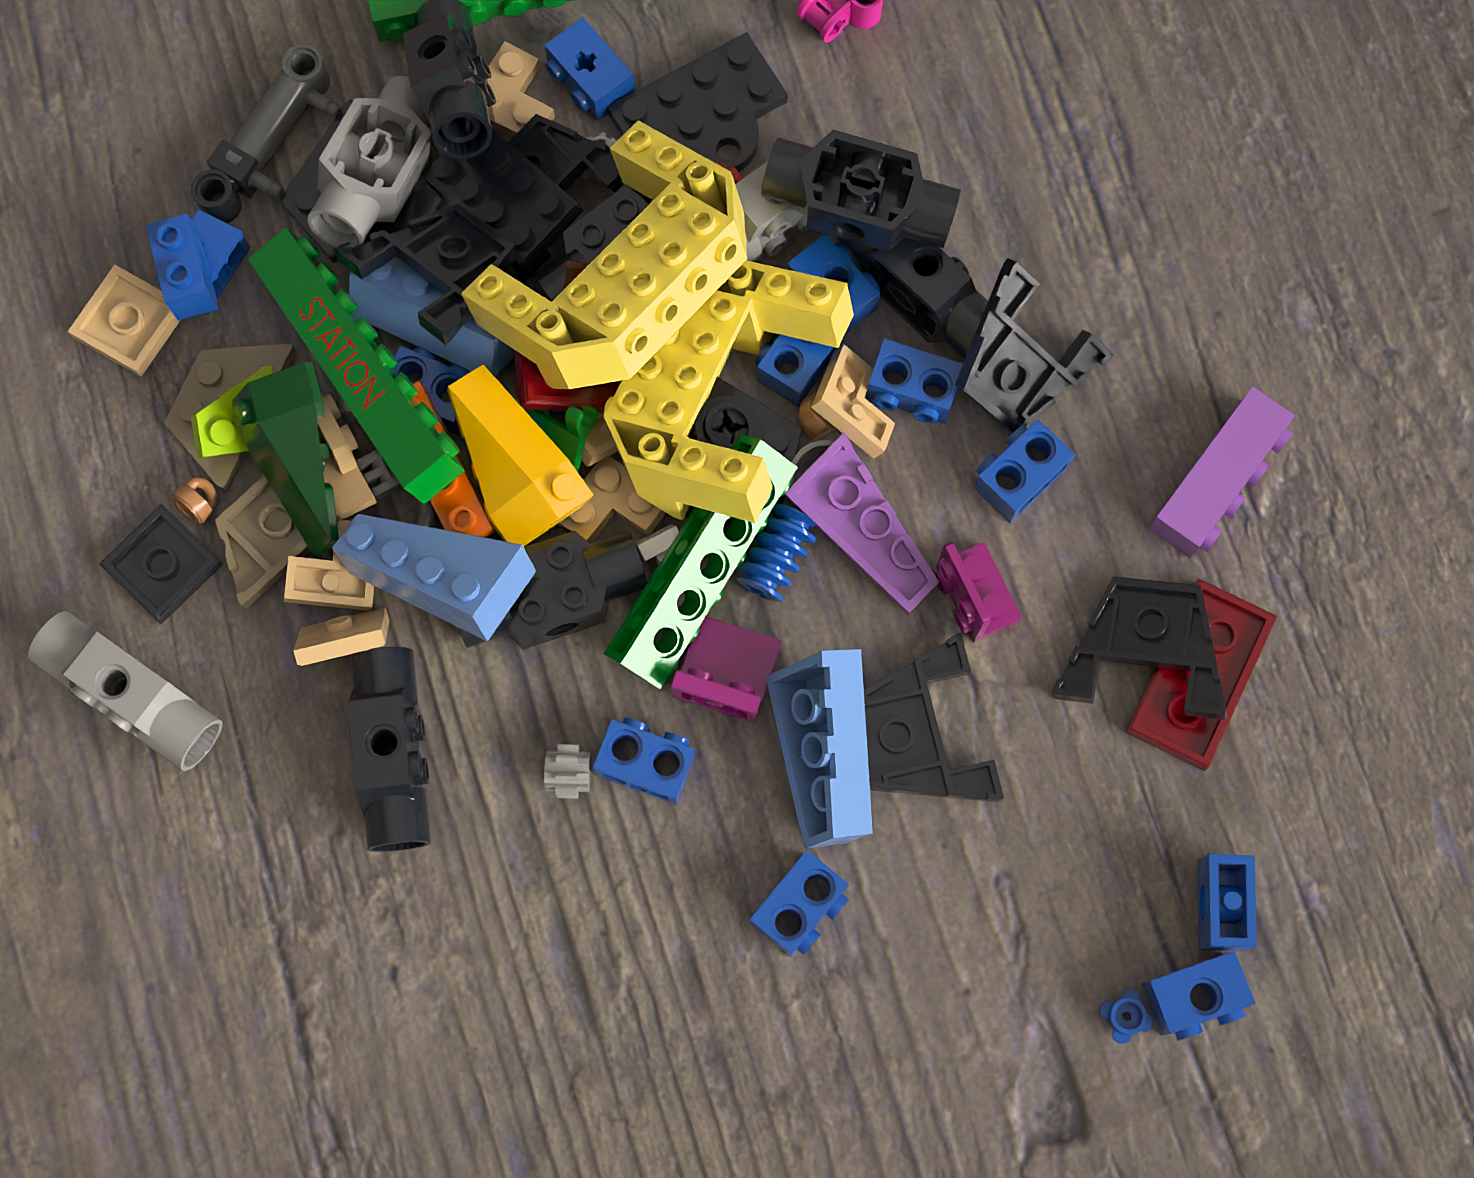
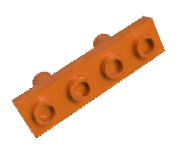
M417 381L413 384L418 390L414 399L418 404L421 401L424 402L438 418L439 422L434 426L440 434L444 431L450 437L425 385ZM458 453L455 457L465 471L430 499L445 530L487 538L497 531L488 520L483 502Z

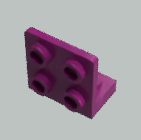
M953 542L943 546L936 565L937 571L934 572V575L939 581L937 585L942 594H950L957 608L953 610V615L963 634L969 632L973 642H976L1020 622L1022 616L984 542L958 553Z
M705 616L700 624L701 628L698 636L689 645L681 671H676L671 685L672 695L674 698L756 724L768 687L766 676L771 675L781 648V641Z

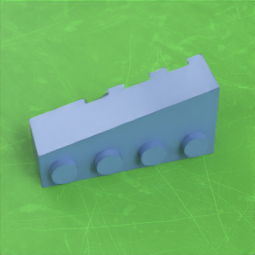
M392 259L363 279H360L353 272L349 274V295L359 307L354 311L357 318L363 316L371 325L470 371L484 364L494 377L515 357L514 349L479 327L472 314L454 338L446 345L420 326L418 312L439 299L444 293L403 261Z
M362 514L355 516L332 547L351 575L487 642L536 572L521 544Z
M861 649L820 651L766 676L804 849L844 844L872 834Z

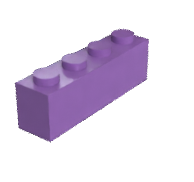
M1252 386L1148 529L1189 558L1199 548L1207 552L1222 532V530L1216 527L1218 521L1223 515L1231 519L1246 499L1240 494L1242 488L1247 482L1255 486L1270 466L1263 461L1270 450L1278 454L1293 434L1287 427L1296 415Z

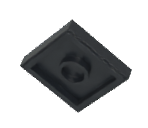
M161 504L107 555L99 565L155 620L162 624L223 563Z

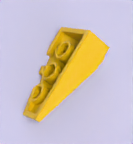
M484 364L447 387L461 435L466 441L472 460L473 474L475 479H478L485 501L483 505L487 518L503 541L521 544L524 547L582 508L593 496V493L569 459Z

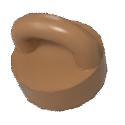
M817 392L812 393L801 402L798 415L804 433L811 439H818L836 429V427L811 408Z
M194 477L186 484H181L171 494V501L187 519L195 524L202 525L213 514L212 510L217 505L218 497L214 486L207 479ZM197 487L205 492L207 501L195 491Z

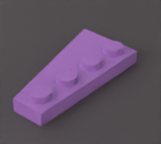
M845 433L784 494L799 511L810 517L816 523V527L907 614L939 583L914 541L899 522L888 500L884 498L875 484L869 470L861 462Z

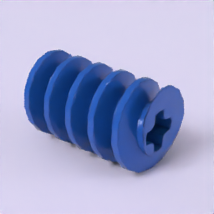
M776 504L771 510L773 518H769L764 527L766 533L757 534L755 543L758 548L748 550L746 557L750 563L744 562L738 569L741 577H737L736 580L744 588L757 596L782 603L784 597L776 590L777 585L791 587L792 582L784 573L785 571L794 573L800 571V567L792 558L793 556L807 558L808 552L800 544L801 542L815 544L816 538L808 530L810 527H816V523L810 517L792 507Z

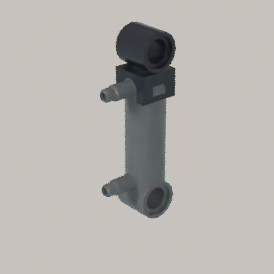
M298 44L285 52L282 58L283 69L229 143L222 139L206 162L210 170L201 172L194 178L191 185V194L201 211L225 223H229L239 216L242 209V201L238 193L251 199L256 190L259 189L276 198L282 197L285 192L284 187L263 172L264 167L308 105L334 118L341 114V106L324 95L330 86V76L320 52L314 46ZM307 69H313L307 75H300L303 71ZM224 193L219 200L210 201L215 194Z

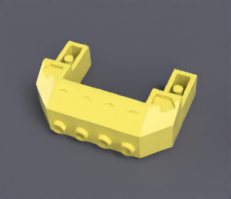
M639 120L610 147V151L622 182L653 201L552 302L492 264L461 293L477 325L536 363L546 384L553 389H574L631 379L747 260L744 211L732 173Z
M745 261L631 379L621 381L614 397H610L606 402L604 420L638 496L672 517L683 520L689 506H694L756 523L772 489L764 458L690 439L689 435L695 424V419L701 407L706 403L716 377H719L732 349L758 355L762 347L767 342H770L774 333L838 348L854 315L847 283Z

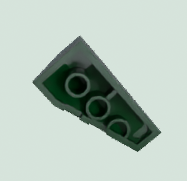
M303 362L248 382L232 400L231 412L233 421L236 425H239L242 440L314 556H321L338 541L339 536L333 487L330 483L324 482L323 476L325 458H330L328 443L320 444L317 418L325 417L323 399L313 363Z

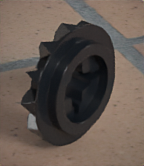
M720 396L707 401L701 407L695 419L694 436L701 442L732 449L740 434L761 439L762 428L758 415L750 405L735 397ZM722 419H724L729 428L739 430L731 437V443L730 440H727L724 433L714 432L722 425Z

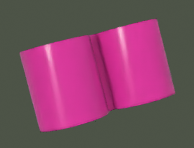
M802 0L796 10V17L800 21L807 20L820 32V39L828 43L836 38L849 22L860 29H868L877 25L882 14L883 0H865L871 2L872 4L870 5L858 3L863 0Z

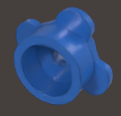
M1125 990L1121 998L1114 1002L1106 1001L1101 1004L1099 1009L1100 1017L1107 1020L1113 1030L1112 1038L1121 1044L1128 1043L1133 1034L1140 1031H1149L1153 1026V1017L1147 1013L1146 1008L1140 1002V994L1135 990ZM1124 1012H1128L1130 1014V1019L1128 1021H1125L1122 1018V1014Z

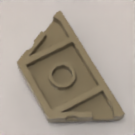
M291 344L201 349L164 422L223 492H228L247 452L197 458L190 416L205 405L212 403L232 386L245 380L260 367L272 365L273 373L289 368L296 353L294 346Z
M264 475L215 519L220 539L224 543L228 568L232 572L236 586L237 600L246 610L287 573L288 556L304 557L311 551Z

